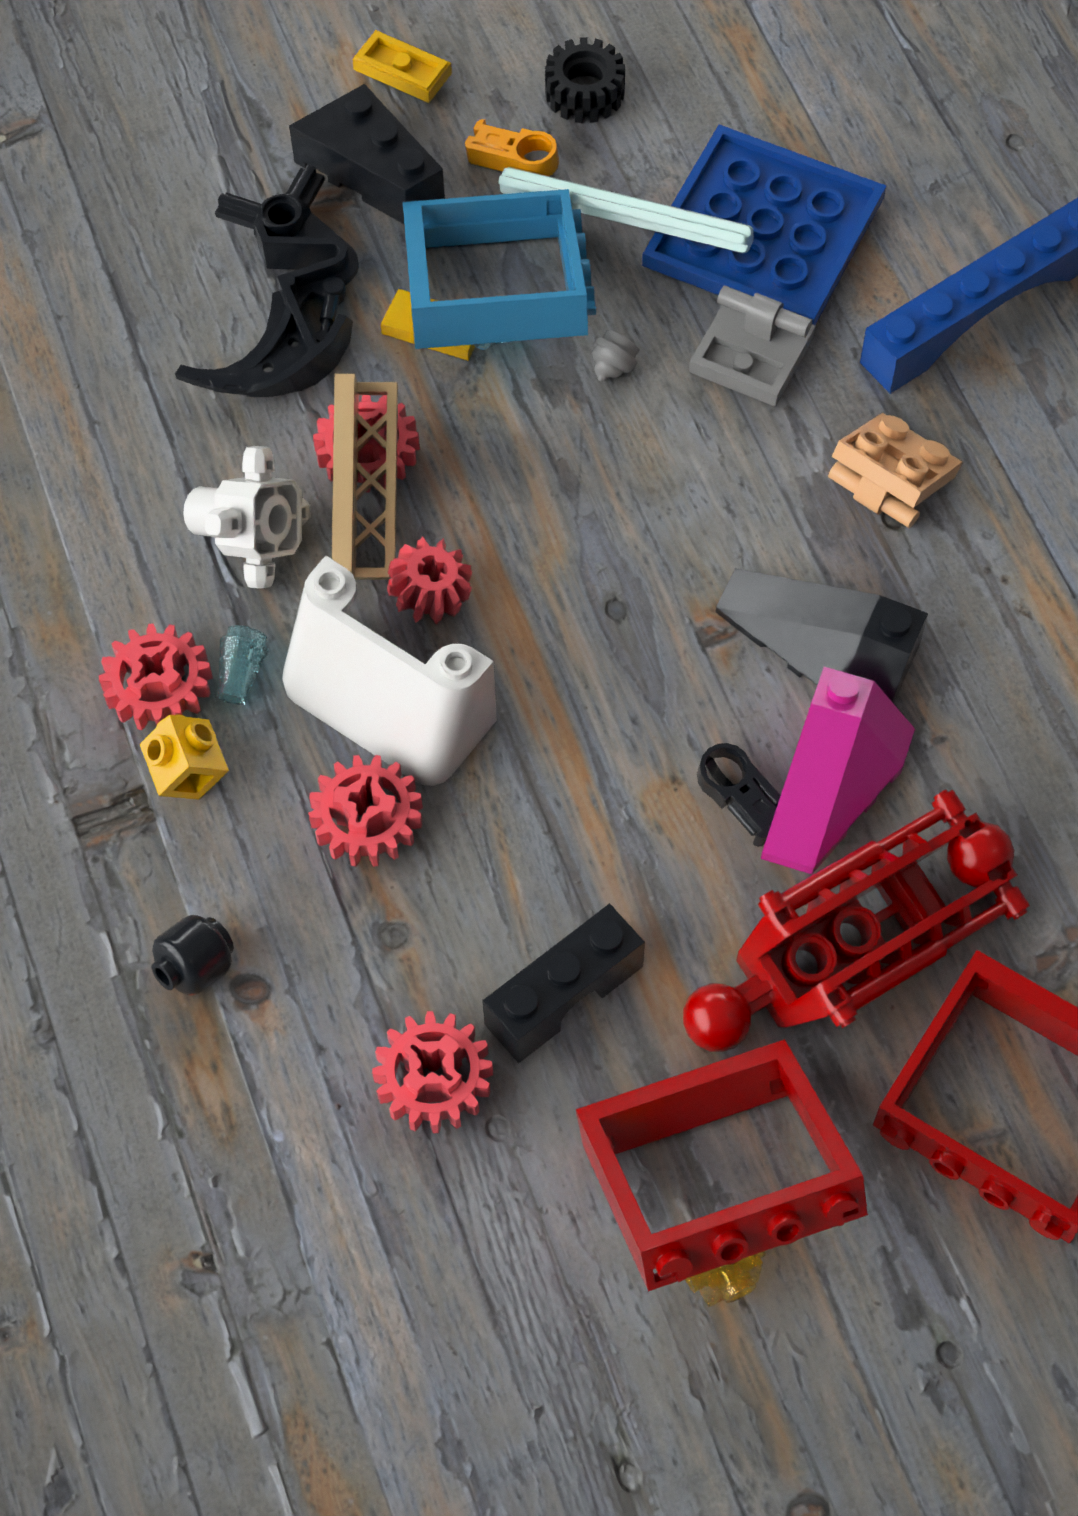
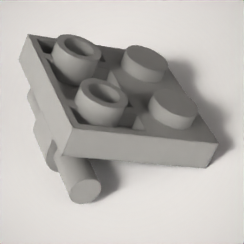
M724 285L717 299V303L722 306L690 360L689 373L776 407L814 339L816 326L812 325V319L784 309L782 302L759 293L751 296Z

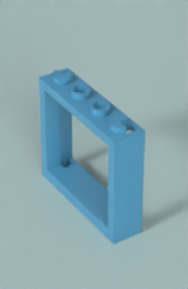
M569 189L403 202L415 349L588 335V315H596L594 286H591L590 260L587 259L585 233H582L581 209L572 210ZM558 237L566 291L430 302L426 248Z

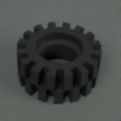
M580 37L579 45H575L573 40L570 39L565 41V50L558 45L553 49V56L548 55L545 66V97L547 103L550 102V108L554 113L561 109V118L568 120L570 115L573 114L575 115V123H582L583 117L589 116L590 123L598 122V114L601 113L604 119L611 116L612 109L617 111L621 107V100H624L625 64H623L621 53L615 54V47L610 43L603 49V40L595 38L594 44L591 45L588 44V37ZM579 76H591L600 81L590 85H581L570 80Z

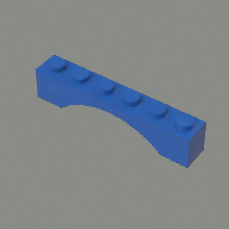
M1078 198L867 327L860 359L863 367L891 394L926 372L963 333L1006 301L1039 285L1055 281H1070L1077 277Z

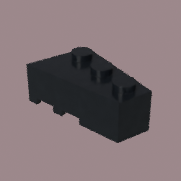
M365 84L289 125L294 163L303 168H306L307 165L316 167L318 171L327 175L328 182L339 188L342 185L349 187L362 195L363 202L404 224L403 202L445 199L443 168Z

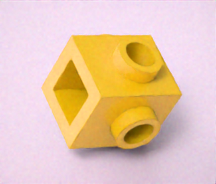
M179 714L168 715L140 743L159 796L199 800L229 771L209 719L185 717Z

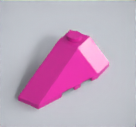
M824 666L775 811L761 859L813 874L846 837L848 829L863 812L867 813L873 806L878 794L889 782L893 783L901 774L915 728L875 681Z

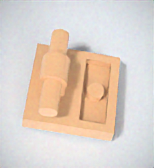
M881 413L839 440L832 455L838 461L831 468L828 478L854 493L853 499L879 515L884 512L904 526L911 528L920 515V511L914 507L953 480L963 462L952 456L943 444L927 440L910 430L908 424L902 419Z

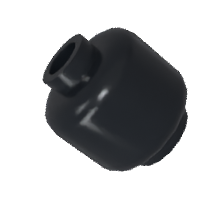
M198 915L187 916L154 940L152 952L155 962L151 966L152 972L157 981L167 990L175 988L186 995L198 994L229 971L232 963L231 953L234 949L233 941L227 930L216 919L211 917L205 919Z

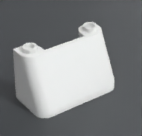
M325 556L309 574L304 584L283 669L282 679L287 696L295 704L373 755L381 756V760L387 764L392 765L398 762L401 765V773L405 776L412 775L415 782L427 786L444 783L453 775L497 721L494 661L464 644L443 646L434 653L426 664L419 661L345 613L357 596L355 578L347 568Z

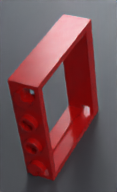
M976 950L880 1104L873 1126L880 1129L881 1136L891 1145L902 1150L911 1148L928 1158L931 1167L941 1175L953 1180L961 1178L978 1188L980 1196L989 1204L1002 1210L1011 1208L1028 1218L1030 1226L1044 1237L1052 1240H1059L1061 1238L1070 1244L1078 1232V1195L1069 1209L903 1109L972 995L1078 1056V1007Z
M785 1039L576 1109L584 1150L648 1292L675 1282L679 1283L686 1278L724 1265L734 1264L749 1256L778 1246L791 1244L798 1239L836 1226H842L844 1223L868 1215L863 1174ZM788 1096L829 1168L830 1173L651 1234L615 1154Z

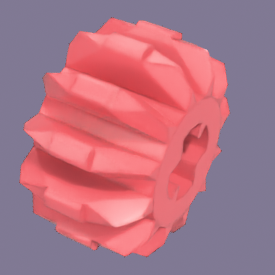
M422 536L417 541L416 549L404 544L399 550L398 558H394L390 562L388 575L391 579H389L387 586L389 596L398 597L396 603L398 612L410 608L414 610L413 618L415 623L423 618V614H429L437 625L442 620L444 613L455 617L460 611L461 602L469 599L472 589L469 583L472 575L471 565L461 563L463 558L461 549L447 552L445 550L446 543L444 538L436 544V547L429 546Z

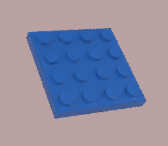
M719 124L671 206L750 225L753 228L754 240L747 253H739L655 232L642 254V266L719 295L724 285L754 296L755 293L762 294L782 302L784 309L812 319V325H816L885 197L886 185Z

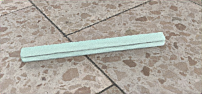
M504 168L498 181L500 191L503 194L569 189L572 210L581 209L582 214L739 253H747L754 240L753 228L750 225L521 169Z

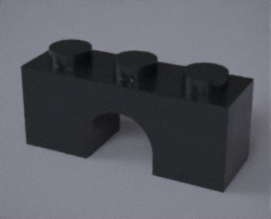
M609 903L483 999L484 1024L519 1064L561 1031L562 1019L582 998L594 991L601 998H604L640 970L644 962L645 941Z

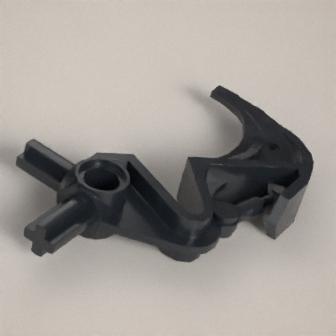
M307 165L305 169L300 168L286 194L273 195L265 199L262 204L227 192L226 194L221 193L219 196V206L215 211L216 217L254 229L258 248L267 269H293L294 271L277 276L279 291L272 294L271 310L266 331L253 350L243 359L226 368L215 370L197 369L181 364L175 373L176 379L220 393L247 395V397H273L302 391L314 386L338 366L351 341L353 321L342 314H338L336 319L335 317L338 305L344 301L346 296L345 286L356 276L359 262L354 249L310 210L311 204L325 181L324 175L316 173V167ZM317 297L324 300L319 319L321 328L320 331L311 336L301 309L308 300ZM293 342L299 343V344H298L297 346H295V347H292V346H291V345L293 344ZM268 367L273 368L271 372L263 371Z

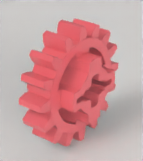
M363 395L362 401L359 402V415L372 427L387 413V395H383L378 402H372L370 395ZM399 403L397 478L403 480L406 478L405 465L415 466L416 464L415 451L420 449L414 416L406 417L405 405ZM331 404L328 406L329 419L318 418L317 420L318 433L313 435L318 466L319 468H327L328 479L332 482L334 405ZM358 423L359 440L367 431ZM387 424L378 432L385 441ZM374 438L358 451V463L370 475L386 462V450ZM358 472V482L363 484L366 479ZM386 473L377 481L384 489H386Z
M152 623L148 624L147 635L139 636L135 630L131 629L128 631L129 643L125 645L114 641L111 644L116 657L108 656L102 658L101 662L105 673L99 675V682L108 708L116 709L121 722L124 723L134 716L137 729L143 730L148 721H155L157 726L168 715H183L182 713L185 710L196 714L201 711L197 697L204 698L210 696L208 680L213 679L210 663L207 662L208 658L203 645H195L192 633L187 632L178 638L175 625L169 624L164 633L161 634L157 633ZM187 664L189 675L185 683L181 678L185 675L183 667ZM126 672H128L131 676L126 680L128 687L124 689V677Z
M355 755L353 756V767L346 769L339 762L333 764L335 771L333 779L324 775L319 776L318 783L321 792L310 793V804L314 810L308 813L311 828L317 829L315 835L319 846L330 843L329 849L333 859H338L344 852L349 853L351 866L356 867L360 862L361 856H369L372 866L375 867L379 865V854L384 852L394 860L399 858L397 848L399 842L407 846L414 844V836L411 829H420L422 827V816L419 810L423 809L421 793L415 792V779L412 775L401 778V765L398 762L390 765L388 769L382 768L381 756L375 755L370 765H363L360 756ZM383 788L388 789L395 796L386 795V793L383 791ZM358 815H362V819L360 822ZM332 818L336 819L337 825L346 826L349 830L348 834L340 830Z
M427 1011L425 1024L417 1025L415 1020L408 1016L405 1018L406 1032L401 1034L391 1028L387 1031L388 1042L391 1048H376L377 1061L382 1065L372 1068L374 1083L383 1084L376 1090L380 1104L393 1101L389 1110L394 1121L408 1114L410 1130L416 1131L424 1120L430 1121L433 1134L439 1133L441 1120L449 1119L450 1123L457 1129L461 1127L460 1113L463 1110L475 1116L480 1112L479 1103L475 1096L489 1097L491 1093L490 1083L483 1079L493 1076L492 1061L484 1059L489 1054L488 1044L486 1040L473 1043L476 1035L475 1026L471 1023L460 1031L456 1029V1016L450 1013L444 1023L440 1024L436 1023L433 1011ZM466 1057L470 1066V1073L466 1083L462 1081V1075L457 1072L462 1066V1059ZM400 1061L404 1063L405 1069L409 1072L403 1078L404 1084L401 1087L396 1080ZM440 1067H442L443 1075L439 1076L436 1073H434ZM423 1068H428L432 1072L424 1077ZM429 1102H441V1103L429 1104Z

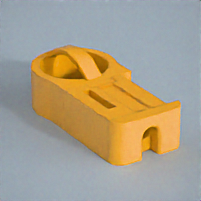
M481 119L476 122L473 128L475 137L468 136L465 141L468 162L474 165L502 172L504 168L512 167L545 176L553 175L558 169L559 156L556 140L550 134L543 131H532L522 128L518 133L486 125V120ZM537 150L549 153L545 158L536 161H530L524 157L527 153Z

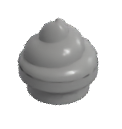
M607 330L603 338L597 337L593 343L592 358L595 362L594 371L598 381L601 382L606 381L609 377L618 378L622 373H629L637 364L635 357L639 352V348L632 341L612 330Z

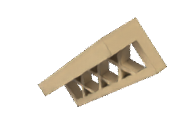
M335 374L332 560L347 568L353 574L355 580L391 579L388 575L389 565L396 558L397 382H357L355 374ZM359 395H387V413L371 427L359 415ZM358 423L367 431L359 440ZM387 424L385 441L378 432ZM374 438L386 450V462L370 475L358 463V451ZM359 472L366 481L357 489ZM385 473L386 490L377 482ZM373 486L386 499L385 511L374 522L369 524L357 512V500ZM357 520L365 528L358 537ZM384 522L385 539L376 531ZM371 535L385 548V568L356 567V550Z

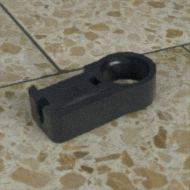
M721 743L708 748L702 755L697 771L699 786L721 809L728 805V810L751 836H756L753 845L757 847L763 846L781 795L751 763L746 752L738 746ZM724 757L733 760L740 767L743 779L739 783L733 784L723 774L714 759ZM707 770L718 784L714 783L709 778V776L707 775Z

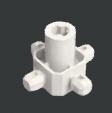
M251 446L246 447L243 453L242 472H245V477L223 480L218 488L202 486L194 488L187 496L184 504V520L188 530L193 534L214 537L215 544L223 555L246 558V562L243 563L244 579L248 587L268 588L272 586L275 577V562H272V558L295 554L302 541V525L311 517L310 504L302 498V491L294 480L271 477V472H275L270 447Z

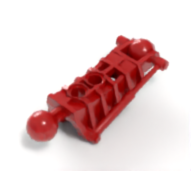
M945 789L933 797L935 799L931 803L934 808L933 810L878 842H868L782 893L779 891L774 892L773 890L767 892L759 898L761 902L757 904L764 917H762L742 945L736 959L747 980L736 987L710 983L697 988L688 997L683 1008V1024L688 1037L697 1046L710 1052H725L734 1049L746 1039L751 1027V1016L765 1007L778 1027L787 1028L829 1015L836 1027L840 1025L843 1029L856 1020L854 1016L858 1014L857 1011L946 956L947 950L1002 915H1005L1007 920L1012 917L1016 920L1028 912L1026 908L1030 904L1018 886L1013 887L1010 880L1018 876L1012 866L1015 850L1010 836L998 825L983 822L977 812L967 817L964 813L966 808L955 791L951 790L948 792ZM941 820L944 824L948 822L951 827L928 842L917 835ZM903 843L902 856L897 857L888 852ZM948 844L947 861L951 873L963 884L977 888L946 906L918 862ZM872 866L870 875L862 872ZM840 885V892L838 894L830 891ZM877 888L887 907L874 914L871 910L863 907L858 899ZM994 892L997 896L995 899L996 904L972 918L969 906ZM808 904L807 913L799 917L796 910ZM894 915L904 929V932L885 942L881 936L880 923ZM944 922L957 928L943 936L941 924ZM842 923H848L857 928L861 935L860 946H852L843 940L840 933ZM911 942L920 946L912 950ZM798 950L807 951L815 957L817 961L816 974H808L798 967L796 962V952ZM880 962L889 964L883 969L880 968ZM845 983L857 984L849 990H846L843 986Z

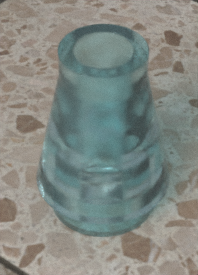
M234 625L229 626L226 636L220 638L219 686L216 694L218 699L231 704H246L248 693L269 653V648L266 646L267 636L263 632L246 626Z

